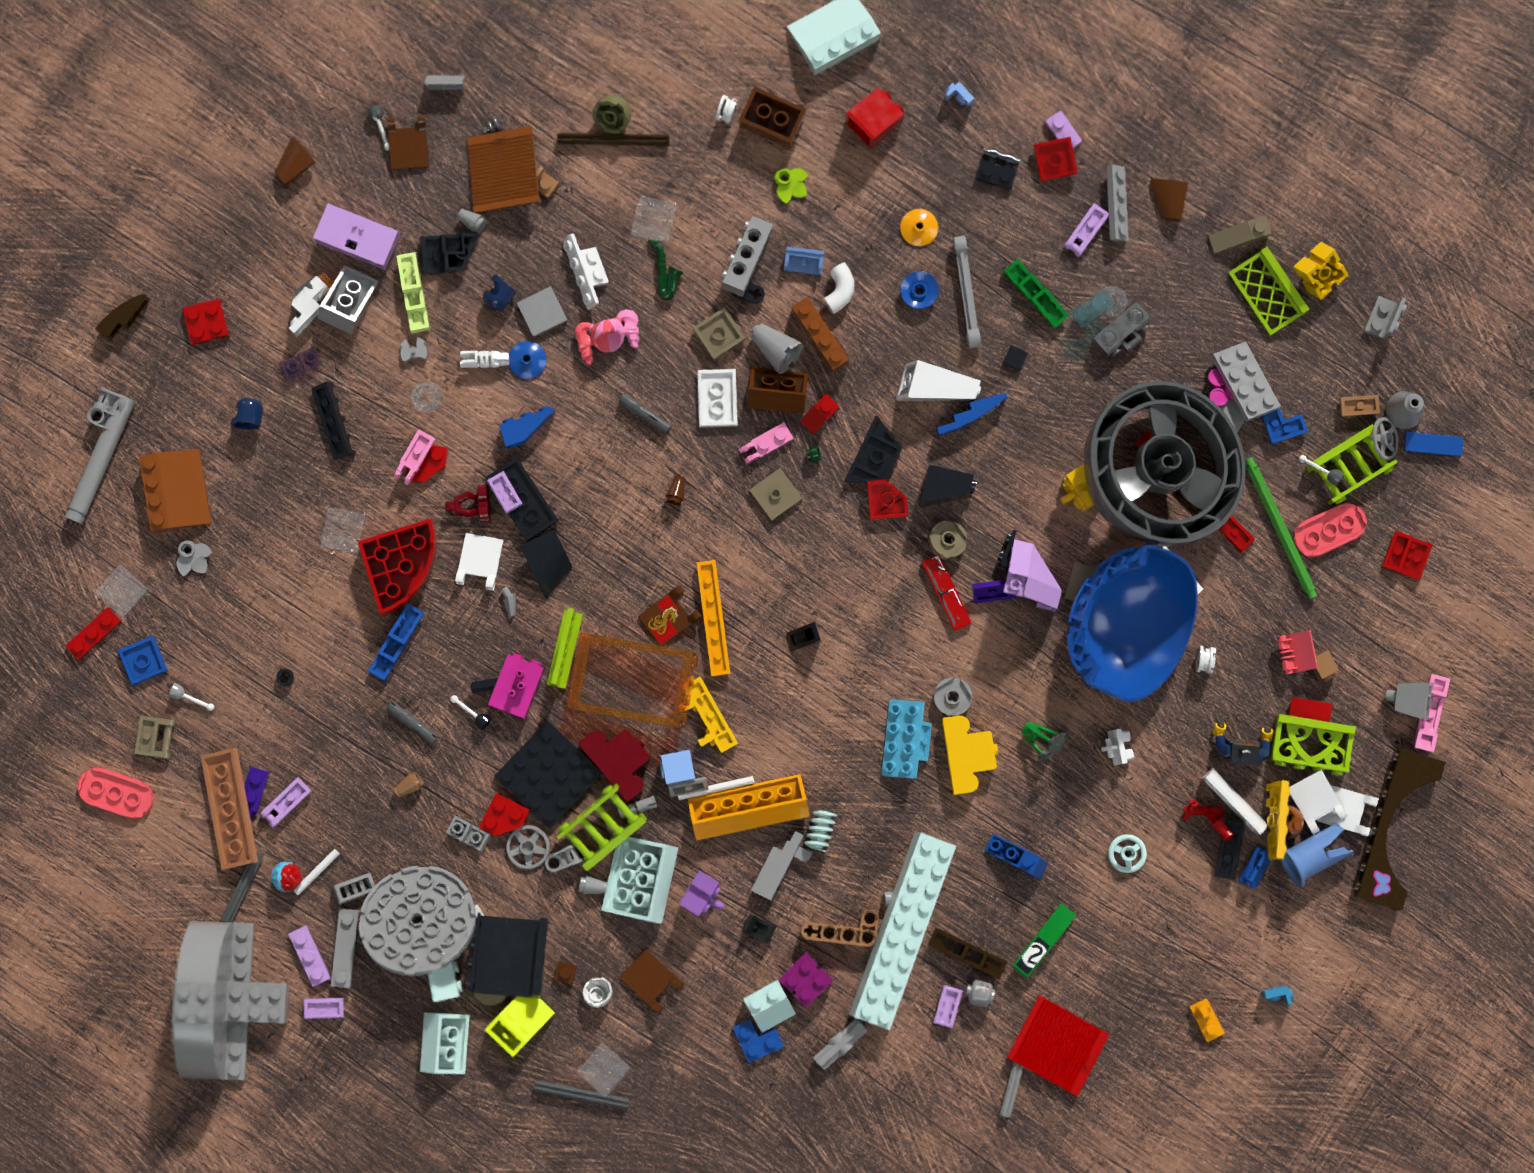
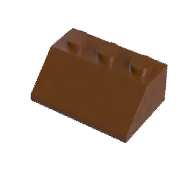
M752 367L747 408L804 414L808 373L786 371L783 374H779L772 369Z

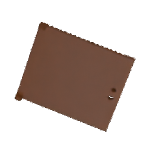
M532 126L467 138L474 213L479 214L509 207L541 203L538 194Z

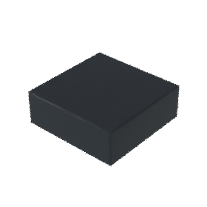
M1011 345L1003 364L1020 371L1028 353Z

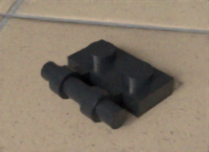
M984 148L983 155L990 158L988 162L980 161L975 179L1011 190L1017 170L1010 169L1011 164L1019 166L1021 159L1014 157V154L1009 153L1007 155L997 152L998 150L994 148L992 150ZM995 159L1006 162L1005 167L994 164Z

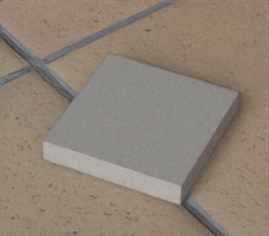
M551 286L517 302L533 337L568 321Z

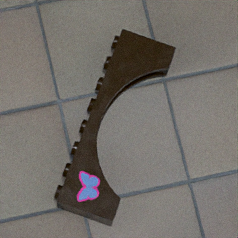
M1400 748L1397 749V752H1393L1391 758L1393 763L1392 769L1388 770L1386 775L1387 786L1383 788L1380 795L1382 803L1375 812L1377 820L1370 829V844H1366L1364 855H1366L1365 861L1360 864L1358 871L1360 878L1359 881L1356 880L1353 892H1355L1354 897L1403 911L1408 891L1396 879L1389 864L1386 849L1389 823L1396 808L1412 791L1425 784L1441 781L1446 762Z

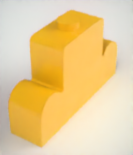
M964 716L942 718L953 795L971 793L977 789L979 784L978 778L973 773L990 771L997 768L995 757L998 755L997 744H993L991 731L967 734L970 723Z

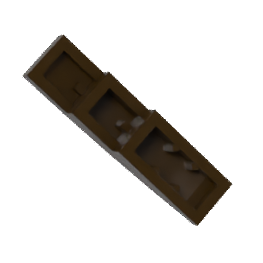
M935 928L928 943V946L998 979L1001 978L1008 963L938 928Z

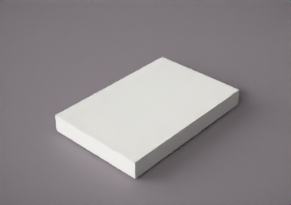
M736 369L698 370L699 428L737 426Z

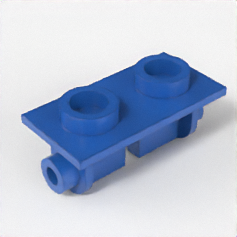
M1256 846L1238 878L1240 882L1254 890L1256 889L1271 862L1268 859V851Z

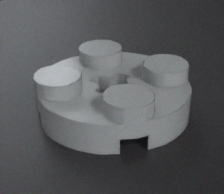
M958 678L944 679L937 685L934 691V703L937 709L947 716L963 714L972 702L970 686ZM952 691L953 694H958L956 702L948 700L949 692Z

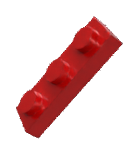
M107 607L65 647L77 660H81L122 621Z

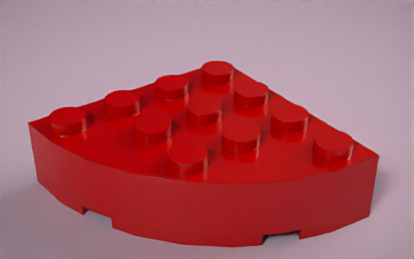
M431 518L357 541L381 616H386L399 610L420 592L432 571L437 551V535L434 521Z

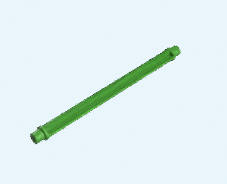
M1251 457L1245 460L1249 476L1304 593H1307L1309 599L1316 597L1314 584L1258 465L1255 464Z

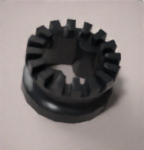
M281 669L276 675V680L281 686L287 687L294 682V674L289 669ZM283 673L290 674L287 683H283L280 680L283 677Z

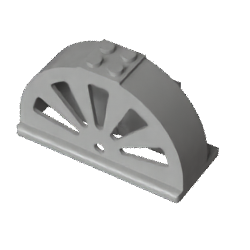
M188 922V928L183 938L178 960L173 1006L174 1055L179 1077L246 1080L249 1022L288 1023L290 983L251 982L255 923Z

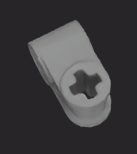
M572 844L548 856L545 860V866L550 872H558L583 862V858H580L576 847ZM570 851H571V853H572V855H573V857H574V860H572V857H571V855H570V853H569ZM552 858L559 860L560 864L556 869H551L548 865L549 860Z

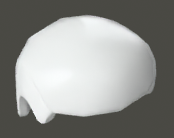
M603 977L589 980L582 992L585 1002L591 1007L596 1008L605 1006L611 1000L613 994L611 984Z

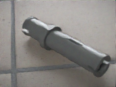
M626 393L618 401L619 404L630 410L632 415L639 416L665 435L672 426V424H669L657 414L644 407L642 402L635 401Z
M392 701L386 708V711L395 716L400 724L404 723L430 745L438 738V735L413 717L409 710H404L395 701Z

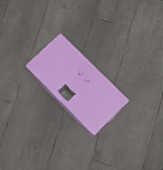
M328 203L313 239L318 244L387 270L401 236L397 230Z

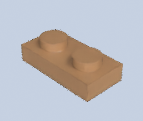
M1379 395L1339 398L1341 417L1380 414Z

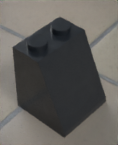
M929 464L919 507L967 499L969 494H973L977 480H973L974 474Z

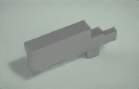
M795 831L791 840H787L783 850L773 846L751 891L772 901L793 857L806 862L810 860L813 854L799 846L804 835Z

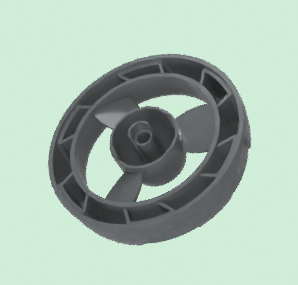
M1155 381L1139 384L1127 389L1109 402L1099 413L1088 432L1084 445L1085 479L1088 494L1097 511L1119 531L1134 539L1147 542V545L1171 547L1200 540L1219 529L1233 514L1241 499L1245 483L1246 466L1240 438L1222 409L1207 396L1188 386L1174 382ZM1149 409L1151 425L1155 436L1140 446L1135 455L1133 467L1114 471L1113 446L1120 427L1130 415ZM1177 415L1189 422L1207 443L1212 455L1215 474L1196 468L1195 455L1190 445L1182 438L1174 435ZM1179 490L1192 506L1201 511L1187 519L1166 520L1142 511L1132 501L1141 497L1146 491L1156 494H1171Z

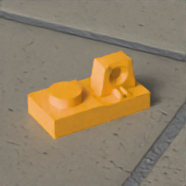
M1207 998L1189 1006L1206 1042L1225 1034Z

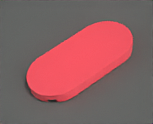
M1343 503L1300 523L1294 531L1293 542L1298 552L1307 557L1321 556L1359 538L1366 527V515L1360 507L1353 504Z
M92 768L86 771L79 778L77 785L78 793L86 804L127 818L136 819L143 817L153 806V792L146 783L107 769Z

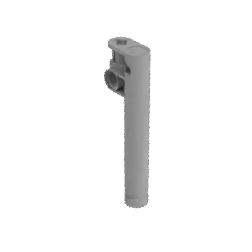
M102 387L99 389L101 394L98 401L94 403L87 414L89 422L102 428V432L68 507L69 510H67L64 516L80 524H83L85 515H87L135 404L134 400ZM101 413L102 418L99 421H94L95 414Z

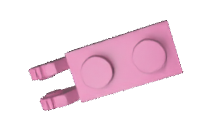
M785 422L751 440L750 443L741 447L739 451L740 453H745L753 447L756 449L757 453L745 459L746 463H750L787 444L794 438Z
M418 429L399 462L400 465L394 474V478L398 479L406 466L411 469L404 481L408 485L413 479L415 472H418L436 439Z

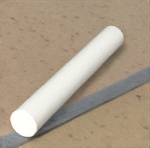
M334 849L301 881L298 888L294 889V892L299 895L340 853Z

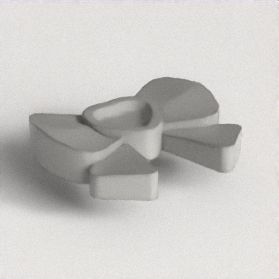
M417 338L416 348L412 347L410 349L406 339L400 344L402 347L401 358L404 363L410 359H427L428 351L423 339Z

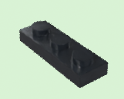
M1226 819L1225 824L1234 832V836L1227 842L1222 838L1214 876L1235 880L1246 823Z

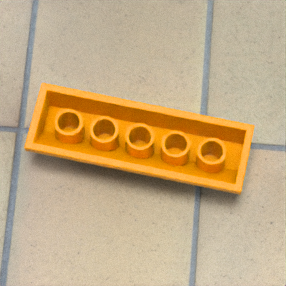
M801 774L687 798L696 841L810 817Z

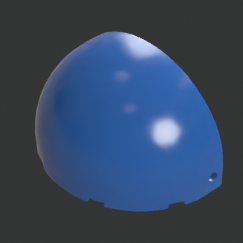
M1144 545V547L1140 548L1131 547L1119 551L1096 567L1098 570L1091 578L1087 577L1081 586L1068 619V623H1070V631L1067 634L1068 650L1076 671L1081 674L1085 682L1090 686L1127 702H1134L1148 697L1172 674L1188 645L1197 613V582L1191 566L1185 559L1172 551L1152 545Z

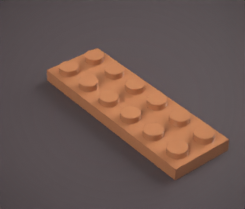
M237 748L202 755L201 761L221 870L258 862Z

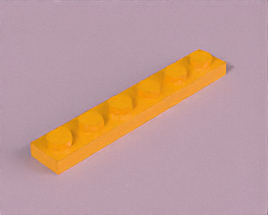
M716 561L696 562L711 677L729 675L730 667Z

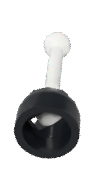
M456 695L451 696L450 701L452 703H457L475 717V724L478 728L484 730L492 720L487 714L477 715L460 702Z

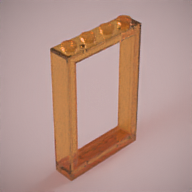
M580 633L566 708L585 713L682 729L683 725H686L687 722L685 710L691 701V695L688 694L690 687H693L694 684L692 672L693 668L697 667L698 657H695L696 653L693 651ZM591 642L684 658L673 719L580 703Z

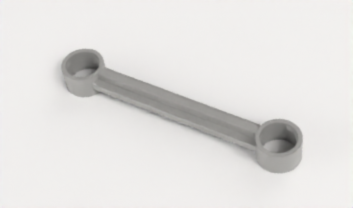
M965 236L953 237V244L960 279L967 341L969 348L981 347V338L973 297L967 242Z

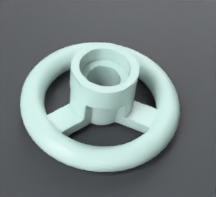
M1125 834L1118 836L1112 841L1108 850V857L1115 869L1123 873H1132L1144 865L1147 851L1144 843L1138 837ZM1124 840L1136 843L1134 846H1125L1123 848L1117 846L1118 843ZM1140 849L1141 858L1136 865L1132 866L1131 861L1136 858V851ZM1126 850L1131 852L1130 857L1125 856ZM1114 851L1121 854L1122 859L1125 860L1126 867L1117 863Z

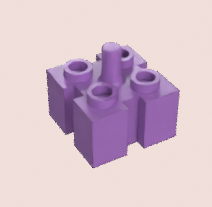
M699 871L679 905L697 916H700L701 913L705 915L710 906L721 911L724 904L715 899L721 889L718 887L720 883Z

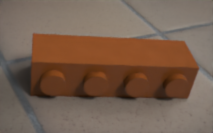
M808 296L793 305L791 308L792 313L832 374L849 364V358Z

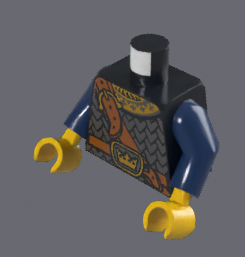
M1215 723L1213 734L1216 736L1217 752L1228 762L1257 766L1258 761H1264L1268 758L1273 729H1271L1270 733H1265L1264 728H1262V741L1225 737L1223 735L1226 730V724L1223 723L1220 728Z

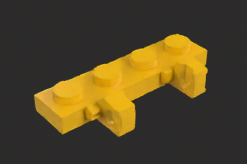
M698 677L684 685L683 687L688 696L685 697L686 702L678 706L682 714L690 709L699 713L707 728L705 730L707 735L697 740L700 747L710 743L711 746L717 745L720 753H723L737 745V740L702 678Z

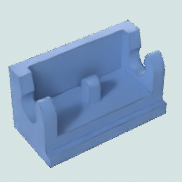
M787 247L784 271L822 275L824 251Z

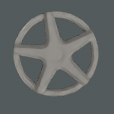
M1385 417L1377 418L1371 439H1373L1375 450L1380 459L1390 460L1396 455L1398 450V434L1391 420ZM1383 421H1387L1391 425L1388 431H1385ZM1378 425H1379L1380 434H1377ZM1393 432H1394V435H1395V448L1392 446V444H1393V435H1392V433H1393ZM1386 447L1393 453L1391 456H1385Z
M523 826V828L514 830L510 834L506 844L507 855L512 863L520 868H536L549 855L550 843L548 837L538 827ZM523 829L536 830L529 839H526L519 832ZM540 834L545 839L546 849L536 845ZM515 835L520 842V846L510 851V842ZM524 854L526 865L519 864L512 856ZM532 854H543L544 857L538 863L532 865Z

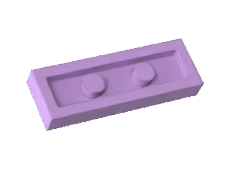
M306 925L289 933L288 935L312 986L314 987L331 979L308 926Z

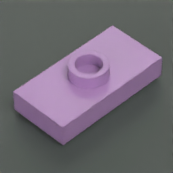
M504 471L487 480L506 514L523 505Z
M943 985L933 1023L953 1028L963 990Z
M344 998L304 999V1019L344 1018Z

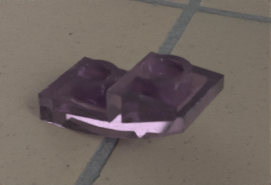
M316 347L299 352L296 356L279 362L286 381L323 365Z

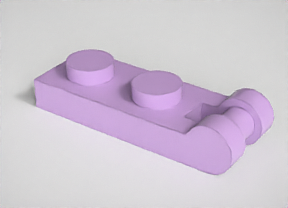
M1094 203L1065 243L1064 248L1075 252L1074 255L1080 257L1109 216V213ZM1076 238L1082 242L1080 247L1074 243Z
M297 777L259 815L269 822V826L274 829L312 790ZM274 809L279 813L276 817L271 814Z

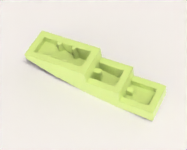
M416 253L398 255L397 262L411 334L430 330Z

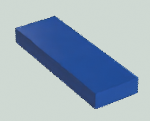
M1405 432L1404 451L1461 457L1464 437Z

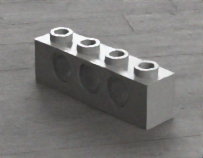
M752 216L750 222L746 221L743 228L744 236L743 238L739 237L735 246L738 249L729 258L728 264L730 267L728 271L724 270L720 281L723 282V289L743 297L772 233L773 224ZM755 236L758 241L751 242L748 238ZM748 253L751 257L745 259L741 254ZM740 269L743 271V274L736 275L733 271Z

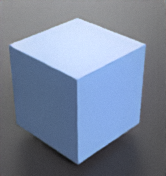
M690 750L661 755L662 763H660L662 778H665L667 785L695 779Z

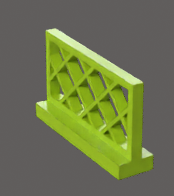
M1265 247L1259 253L1229 272V275L1270 336L1309 312L1308 306L1268 247ZM1258 258L1264 263L1262 271L1251 269L1252 262ZM1239 270L1248 271L1247 281H1239L1234 274ZM1250 272L1262 274L1260 284L1248 282ZM1264 274L1274 278L1273 287L1262 285ZM1248 285L1259 287L1257 297L1248 296L1246 293ZM1261 287L1272 289L1270 300L1259 298ZM1274 290L1284 293V302L1272 301ZM1258 301L1269 302L1267 313L1258 311ZM1271 303L1283 305L1281 316L1269 314ZM1284 307H1293L1297 314L1291 318L1284 317ZM1269 316L1280 318L1279 326L1273 330L1267 324Z
M568 608V611L564 610L547 681V685L562 689L567 687L583 614L576 613L572 608Z

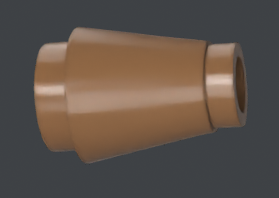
M416 772L413 774L409 773L394 788V792L401 798L420 790L424 783Z

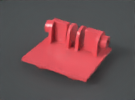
M1311 630L1278 636L1279 640H1277V643L1281 650L1279 654L1283 656L1280 658V660L1283 659L1282 671H1285L1286 675L1318 668Z

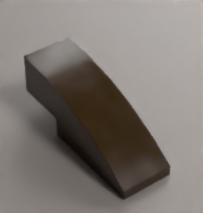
M145 294L129 299L112 310L98 324L95 330L112 341L122 326L129 330L150 299Z

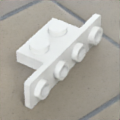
M572 233L563 239V247L569 257L570 266L574 271L576 283L581 290L583 302L586 304L587 309L590 310L599 304L594 287L606 285L608 279L596 247L580 250L575 235Z

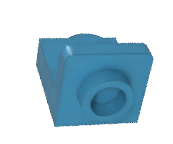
M1286 985L1261 990L1263 998L1269 999L1270 1002L1280 1000L1282 995L1287 1006L1292 1005L1291 1000H1294L1291 988L1288 989Z

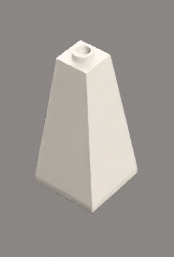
M916 360L905 364L896 400H973L980 394V380Z

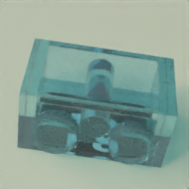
M1101 290L1072 310L1071 314L1081 328L1087 327L1114 308L1116 303L1107 290Z

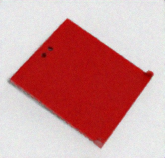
M1038 995L1006 1058L1078 1096L1110 1034Z

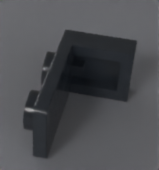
M1013 529L1012 533H1007L1004 543H1007L1005 551L1001 549L997 559L1001 561L999 566L1005 568L1007 573L1010 566V559L1007 556L1017 533L1016 529Z

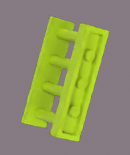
M1373 424L1312 461L1324 469L1326 467L1324 463L1329 460L1332 463L1334 462L1337 468L1344 473L1343 477L1350 486L1346 491L1340 493L1338 488L1329 482L1327 474L1309 464L1305 466L1309 473L1313 470L1316 473L1318 472L1334 496L1333 499L1328 501L1330 505L1334 502L1336 505L1346 500L1345 495L1382 472L1386 475L1393 471V465L1398 463L1396 459L1391 463L1380 459L1375 450L1373 439H1371ZM1361 440L1367 443L1382 466L1375 473H1372L1357 450V443ZM1345 450L1351 453L1366 476L1365 479L1356 483L1341 460V453Z
M617 783L613 787L611 785L607 786L602 791L603 795L569 824L565 822L558 828L557 838L561 839L566 835L584 856L582 866L586 871H589L646 823L647 818L642 812L638 816L633 814L616 795L615 792L619 788ZM608 798L628 819V824L624 828L622 826L619 827L601 807V804ZM594 810L613 831L612 834L614 836L609 840L607 838L604 839L586 819ZM580 823L599 844V849L594 853L589 851L571 831L577 824Z

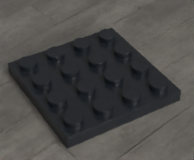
M547 720L494 777L550 830L603 773Z

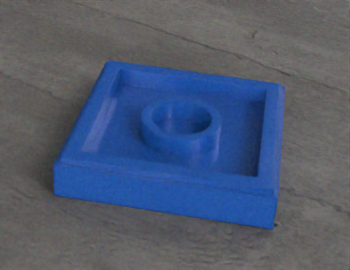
M150 636L117 650L131 686L168 672L155 636Z

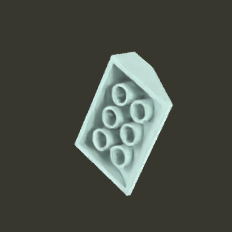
M834 0L787 26L814 75L880 40L881 35L872 17L859 0Z
M632 837L625 839L615 848L601 911L662 924L678 847Z

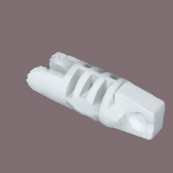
M499 351L460 352L461 358L469 359L461 360L460 368H496L509 365L508 353H501Z

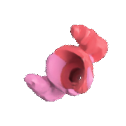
M623 310L614 319L603 320L596 324L582 322L577 325L574 333L578 341V351L581 352L582 360L586 361V364L590 366L593 362L591 346L594 345L595 348L605 353L614 352L620 348L625 336H627L630 346L637 349L640 339L638 336V316L631 310Z

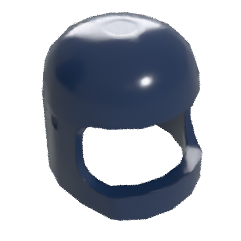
M493 275L490 280L494 283V289L491 293L484 292L483 301L489 308L495 311H503L517 292L501 278Z
M253 398L240 399L236 404L238 411L236 417L231 420V426L242 430L259 429L263 405Z

